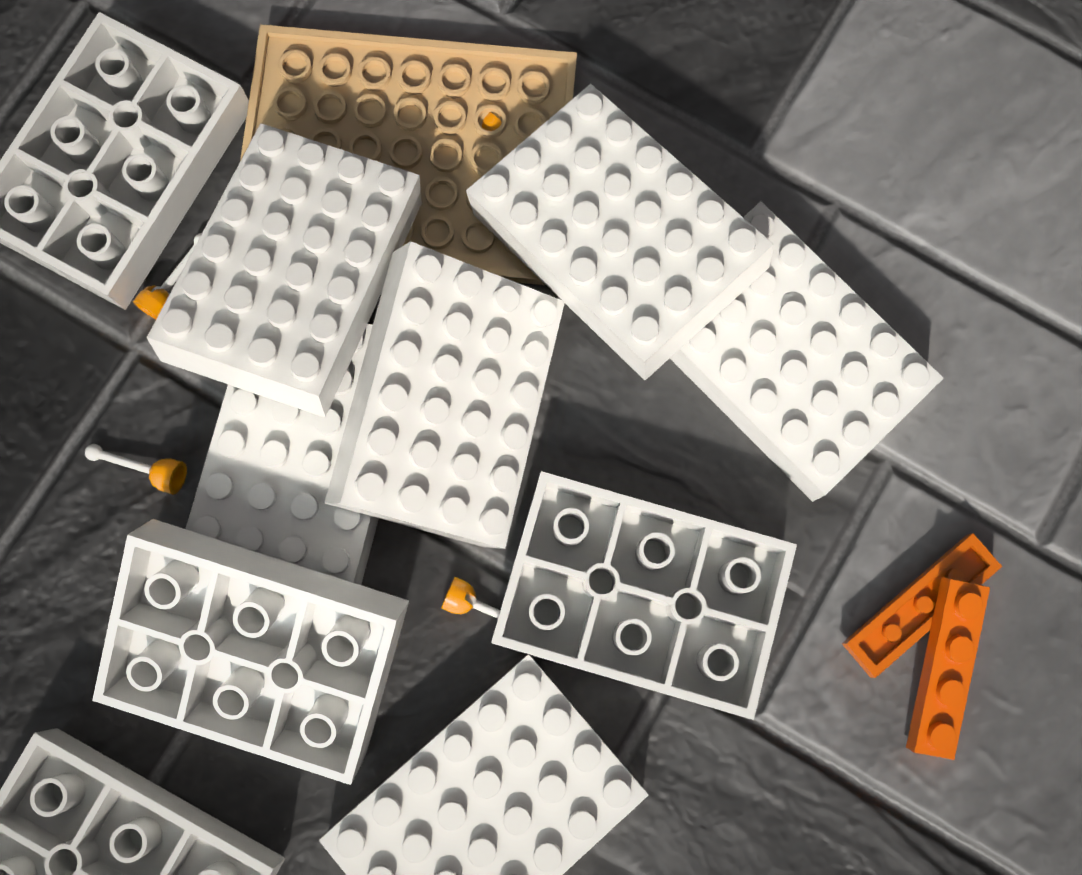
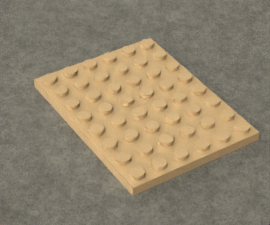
M260 24L241 159L260 123L418 174L420 175L422 204L403 246L411 241L516 283L546 285L474 216L466 190L573 99L577 52ZM489 112L493 113L502 122L500 127L493 131H487L482 128V120Z

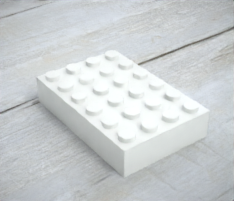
M99 12L0 160V243L126 310L245 121L249 100L241 85Z
M589 84L466 190L474 216L644 380L650 377L769 268L774 247L770 240L592 84Z
M260 123L147 336L160 361L326 417L382 293L392 253L403 246L422 204L420 175Z
M760 201L743 218L774 244L769 268L670 359L813 502L825 496L944 378Z
M411 241L395 250L390 260L325 504L478 546L505 549L564 302Z
M367 324L326 417L228 384L186 530L355 584H362L379 518L325 504V499L373 327L372 324Z
M541 471L491 643L754 720L797 544Z
M152 519L127 535L93 701L351 785L366 757L409 600Z
M528 654L335 824L319 841L346 875H563L648 796V793Z
M58 728L33 734L0 789V875H276L285 860L283 856Z

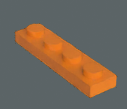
M974 533L967 534L841 644L870 678H876L930 631L941 577L982 585L1003 566Z
M941 577L906 748L914 753L955 759L990 587Z

